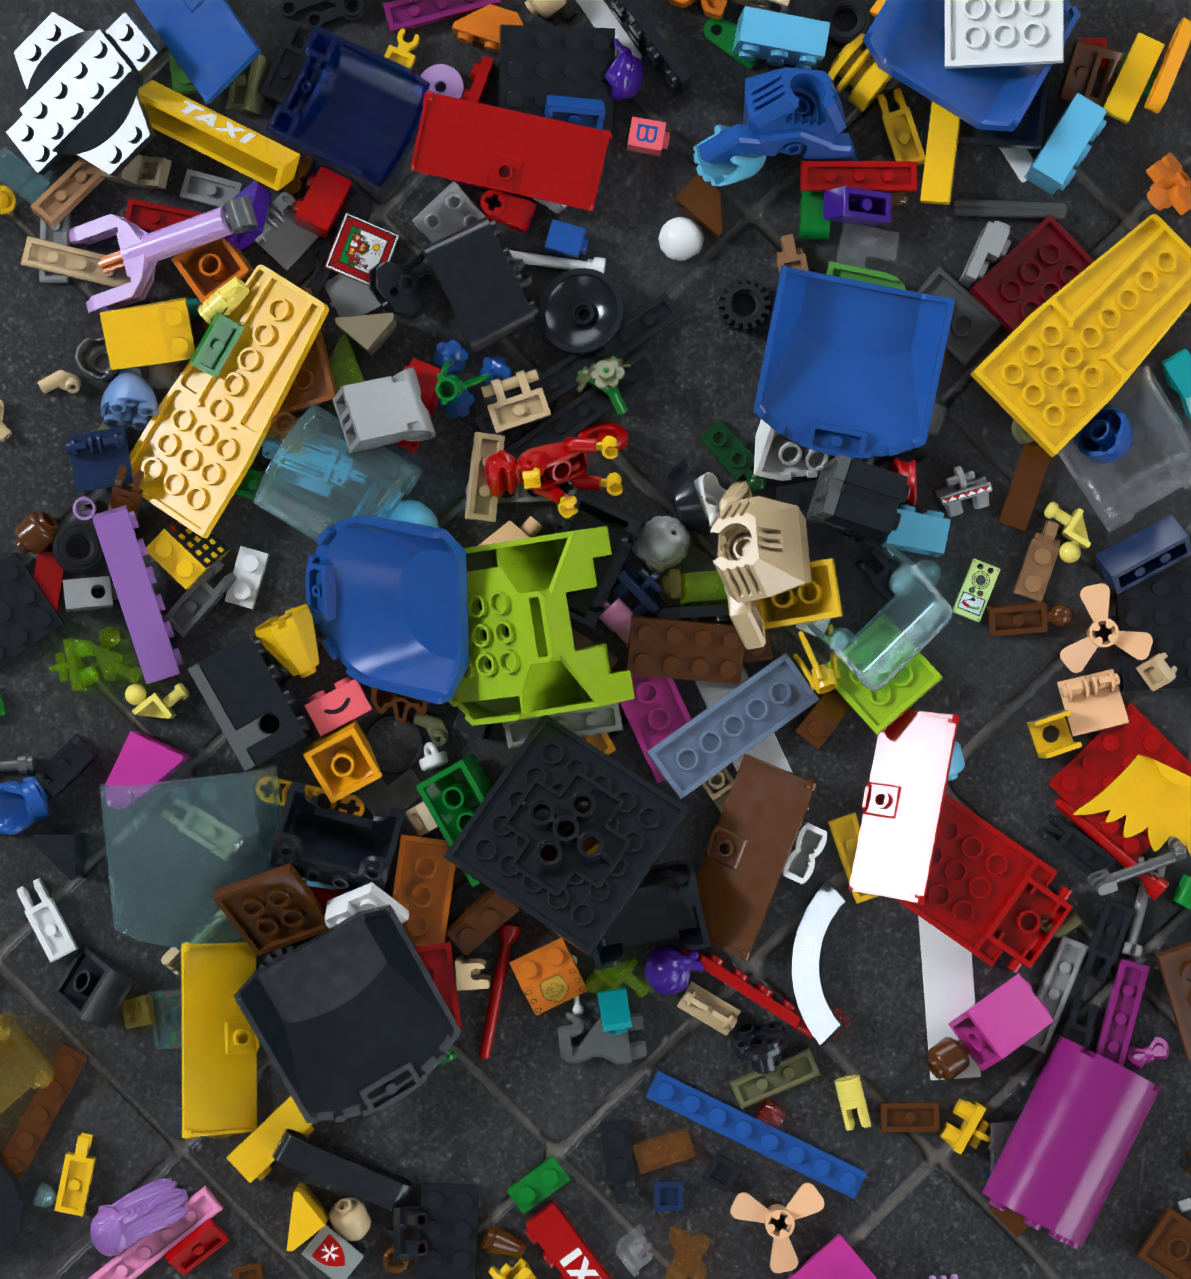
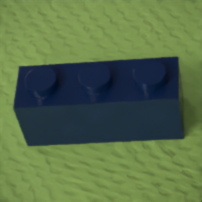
M1171 514L1156 521L1147 528L1130 535L1121 542L1096 554L1100 573L1118 595L1190 556L1191 542L1189 535Z

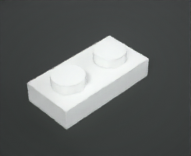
M240 546L233 574L237 578L228 589L225 602L254 610L270 554Z

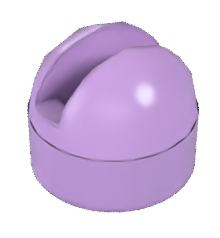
M89 496L79 497L73 504V513L81 520L92 518V515L97 511L96 502ZM92 504L93 508L79 510L78 505Z

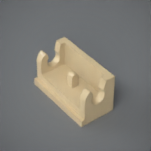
M463 956L457 957L455 960L457 991L490 988L491 975H479L481 973L480 970L485 968L486 960L482 958L464 959Z

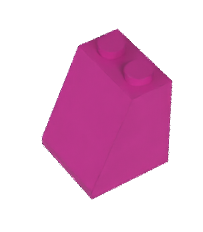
M130 731L100 795L107 798L106 804L119 810L137 806L189 762L191 755L141 731Z
M1018 973L949 1022L948 1025L957 1038L967 1045L971 1057L981 1071H984L1004 1059L1054 1020L1051 1018L1047 1006L1040 1002L1033 993L1031 984Z

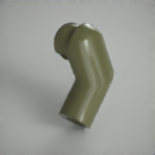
M417 711L414 712L412 724L426 728L435 745H444L449 738V733L443 720L439 716L425 713L424 716L418 714Z
M1075 911L1066 917L1053 937L1061 938L1062 935L1065 936L1083 923ZM1044 917L1041 919L1039 929L1042 932H1048L1053 924H1050L1047 928L1044 927V923L1050 921L1051 918Z

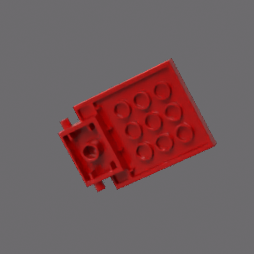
M946 793L925 905H917L916 903L895 899L991 967H993L1002 952L1005 951L1013 957L1007 967L1016 974L1022 965L1029 969L1032 968L1073 909V906L1067 903V900L1073 893L1072 891L1063 886L1056 895L1047 889L1058 873L1055 869ZM1044 917L1051 918L1050 921L1044 923L1045 928H1047L1048 925L1053 924L1051 929L1046 933L1042 932L1039 929L1041 925V919Z

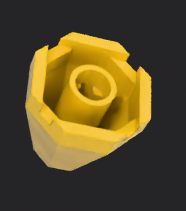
M307 603L284 611L286 614L280 617L276 615L255 628V634L257 638H260L265 648L293 676L300 675L301 678L317 671L316 666L320 664L313 616Z

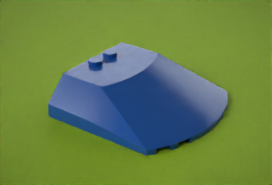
M886 0L863 38L879 69L973 127L981 130L1013 132L1053 65L1036 64L946 69L945 0ZM1064 0V43L1081 15L1077 6H1072L1069 0Z
M781 266L753 409L754 412L771 428L789 440L803 447L832 456H839L841 454L850 458L865 459L892 456L926 444L955 299Z

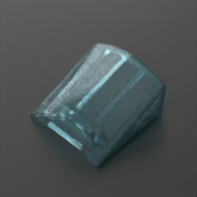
M313 403L293 426L276 451L261 480L253 503L316 541L328 527L334 526L346 518L368 515L389 519L404 493L409 495L423 470L385 446L350 454L339 418Z

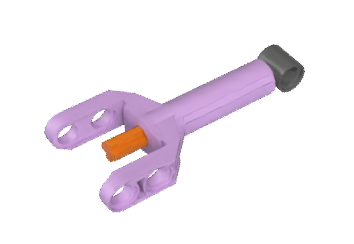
M238 197L231 199L225 203L226 207L216 208L151 233L142 230L140 226L126 218L113 214L70 229L68 236L70 243L74 245L93 244L117 235L120 250L100 257L99 266L103 268L104 274L125 267L127 277L131 278V282L91 296L89 301L86 302L88 314L92 316L100 315V312L117 310L145 300L154 282L155 266L158 261L233 233H245L256 229L258 224L251 198Z

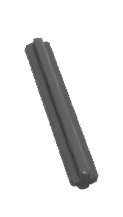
M955 199L952 211L955 216L1045 219L1051 214L1055 220H1063L1066 218L1067 207L1064 203Z

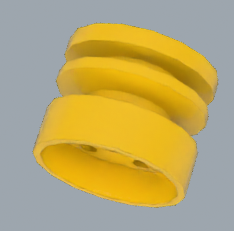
M861 33L855 40L843 48L831 64L828 73L833 83L839 77L842 78L836 87L838 93L843 91L848 85L853 87L848 101L861 112L873 102L892 78L891 75L878 68L868 48L865 51L862 50L865 44L863 41L864 33Z

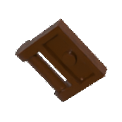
M1075 40L1058 96L1063 99L1072 100L1079 93L1103 108L1109 95L1118 63L1123 60L1125 52ZM1102 57L1108 58L1097 95H1090Z

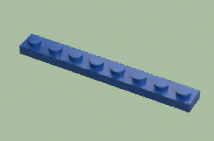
M660 1070L657 1071L646 1094V1098L855 1199L867 1174L865 1170Z

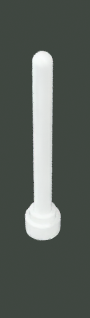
M509 250L514 261L522 259L525 264L563 270L589 268L603 274L605 272L606 258L594 257V259L582 261Z

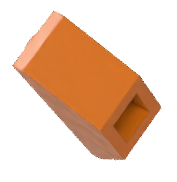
M489 4L455 21L452 30L453 35L457 36L456 39L463 43L473 44L474 41L483 44L484 48L488 51L499 53V25L524 24L517 12Z

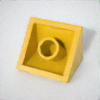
M299 1182L293 1193L287 1251H294L323 1228L329 1219L328 1211L306 1183Z

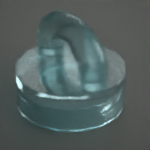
M920 560L912 568V580L921 588L933 587L940 580V567L932 560Z

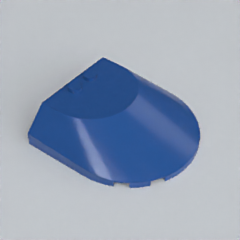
M354 516L343 519L334 526L328 527L316 540L318 546L315 554L309 555L305 576L307 605L312 613L314 625L319 624L325 638L321 641V644L333 661L339 659L347 667L346 674L364 685L434 704H443L450 701L469 666L466 550L446 529L377 516Z

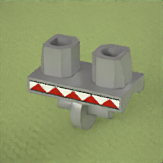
M961 466L954 467L955 476L946 478L948 487L935 490L937 500L943 505L947 515L953 517L963 513L961 500L967 498L971 499L974 509L989 506L988 492L992 491V486L990 482H987L985 476L976 478L974 471L964 473Z

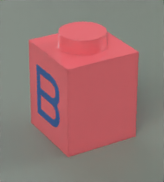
M632 117L627 151L661 157L662 148L668 149L671 133L665 131L666 122Z

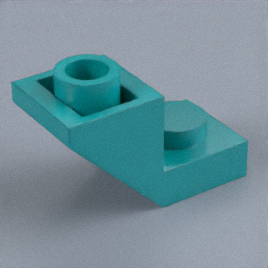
M1185 348L1162 361L1161 365L1167 385L1180 395L1185 415L1191 420V354Z
M626 985L597 990L603 1032L609 1031L610 1035L627 1033V1028H632Z

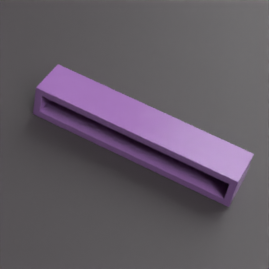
M124 505L92 515V520L146 684L180 674L178 665L183 664L179 648L173 649L169 639L175 636L170 621L164 622L161 611L166 610L161 593L155 595L152 586L153 583H157L152 566L146 567L143 556L148 555L143 538L137 540L134 531L135 528H139L135 512H128L127 506Z

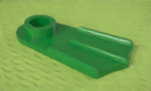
M723 18L722 20L708 19L703 28L707 40L748 69H751L762 60L756 58L755 61H746L739 59V54L732 53L737 24ZM718 26L721 29V34L714 35L711 32V28Z

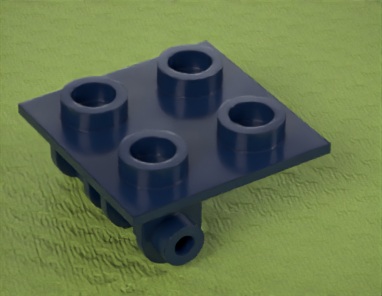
M125 426L67 436L66 450L67 454H70L76 493L113 487L120 465L127 466L124 484H133Z

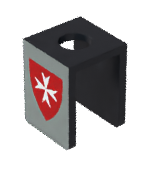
M328 1219L326 1225L316 1232L306 1244L301 1255L331 1279H347L363 1259L366 1247L358 1241H346L334 1231Z

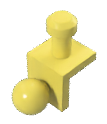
M1050 502L1044 511L1045 517L1048 519L1054 518L1065 525L1059 535L1070 541L1060 547V558L1066 563H1074L1080 558L1081 549H1087L1091 545L1083 518L1084 511L1078 508L1073 511L1072 515H1069L1058 508L1059 504Z
M177 683L174 686L175 689L163 698L159 693H153L146 699V689L140 684H132L127 687L125 698L128 703L138 705L132 710L135 715L173 719L176 714L170 707L182 698L184 700L188 698L190 692L183 683Z

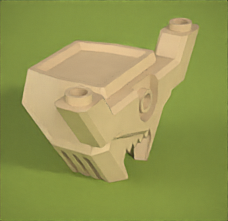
M746 480L732 483L720 500V516L710 532L719 533L718 558L713 560V563L724 583L725 592L728 597L729 616L744 646L749 650L763 647L766 643L764 621L756 607V600L784 593L811 582L812 579L806 519L799 507L760 496L752 497L749 485Z

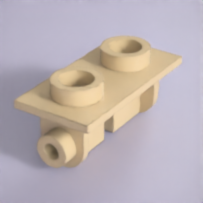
M692 981L677 1005L680 1009L726 1036L730 1029L734 1028L737 1017L741 1010Z

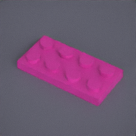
M631 675L635 699L623 701L620 704L656 782L660 783L664 781V778L645 752L689 722L691 717L672 678Z

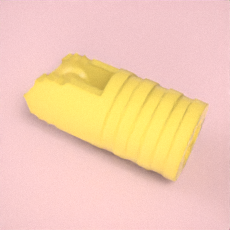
M849 1075L836 1079L834 1082L846 1130H854L855 1122L852 1109L857 1108L862 1127H871L860 1075Z

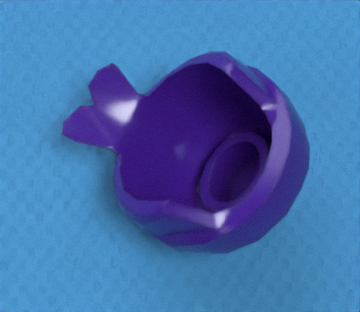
M618 38L614 39V45L618 56L606 72L605 78L612 86L611 98L621 101L631 98L638 92L643 81L644 68L642 61L638 57L633 56L632 51L623 46Z
M661 946L649 955L644 973L647 982L655 991L660 994L675 995L688 987L690 980L689 972L704 970V965L701 961L697 960L699 957L697 950H692L688 955H684L676 946Z

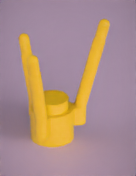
M829 624L827 627L831 668H828L827 664L818 665L803 631H799L798 634L813 667L811 670L812 674L798 654H793L794 660L809 681L812 690H816L818 694L835 689L838 686L837 680L841 679L837 664L832 624Z

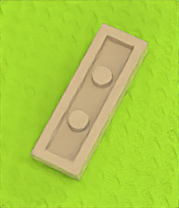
M481 432L474 433L465 519L496 522L498 498L491 495L490 486L486 482L484 467L489 456L496 454L499 450H504L505 436Z

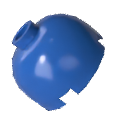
M1106 404L1073 437L1075 445L1078 446L1079 451L1089 460L1101 464L1111 463L1121 459L1129 451L1133 443L1134 430L1130 419L1117 406Z

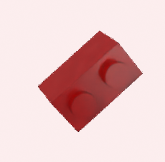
M321 166L317 174L312 172L305 186L308 192L304 199L298 198L292 212L296 214V225L326 239L351 192L352 181Z

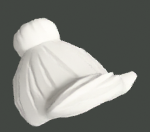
M707 472L694 480V485L705 518L709 520V526L713 527L720 516L719 502L727 490L719 485L718 479L713 473Z

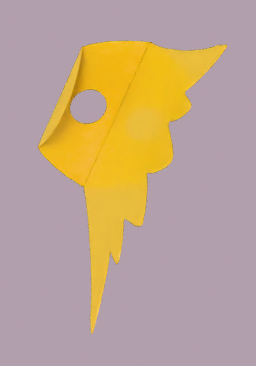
M1138 754L1132 763L1106 789L1073 813V815H1088L1110 810L1106 818L1107 823L1116 821L1126 815L1124 826L1125 838L1137 835L1148 827V837L1153 851L1159 850L1171 836L1177 837L1186 845L1191 856V777L1154 759Z

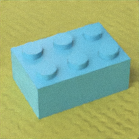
M745 6L737 21L732 53L739 54L738 58L746 61H755L756 58L767 60L766 63L772 66L790 64L795 65V68L816 69L825 57L830 22Z
M1077 93L1066 107L1045 141L1042 150L1039 151L1023 178L1051 195L1058 189L1063 191L1077 171L1073 169V166L1078 167L1090 151L1092 146L1088 142L1093 143L1106 125L1107 121L1103 117L1107 110Z

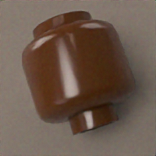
M31 512L15 527L17 546L25 553H43L53 543L58 533L57 522L46 512Z
M945 1037L929 1049L927 1053L928 1060H926L927 1067L937 1079L943 1078L950 1081L969 1067L968 1055L970 1050L962 1040L956 1041L951 1037Z

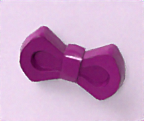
M1155 1037L1150 1046L1143 1049L1129 1047L1126 1058L1130 1066L1140 1070L1147 1062L1151 1063L1155 1059H1167L1170 1047L1164 1039Z

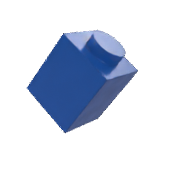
M552 219L545 243V252L578 260L580 254H586L590 238L585 237V228Z

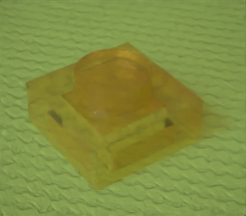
M680 569L667 570V576L662 577L663 594H668V600L681 599Z
M152 995L123 1000L122 1006L126 1030L156 1024Z

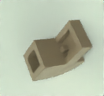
M138 154L116 177L103 170L101 171V177L145 190H153V188L166 189L172 161L166 158L147 157Z

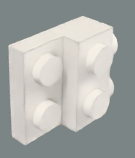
M371 882L328 900L325 923L330 929L357 912L389 904L394 909L400 922L403 923L408 921L409 910Z

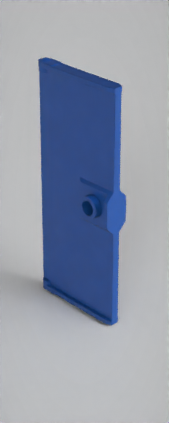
M134 0L206 104L212 103L261 52V49L226 0Z

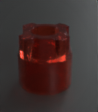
M766 1098L757 1112L756 1119L766 1125L779 1129L787 1112L780 1105Z

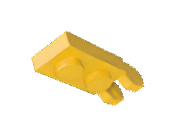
M895 89L893 94L899 108L897 111L889 112L886 97L883 94L877 95L878 105L882 114L881 119L895 161H916L917 166L925 164V154L910 108L906 106L901 89Z

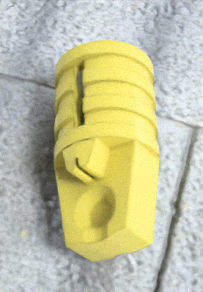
M234 277L221 288H218L197 310L210 325L217 312L228 316L231 311H234L250 290L246 283Z

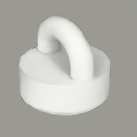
M433 742L425 744V757L419 760L423 771L439 768L449 762L446 751L438 752Z

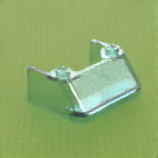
M891 544L887 547V550L901 565L891 575L889 581L890 589L894 592L895 596L856 635L847 628H838L827 636L812 622L807 625L825 647L870 690H879L884 687L952 618V608L915 563Z

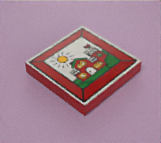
M345 213L324 268L369 286V270L378 263L389 262L399 235Z

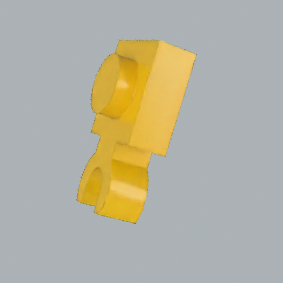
M402 28L397 35L398 46L394 47L389 44L378 73L405 84L416 60V56L411 54L410 51L417 48L420 38L419 35L415 34L412 42H405L403 38L406 31Z

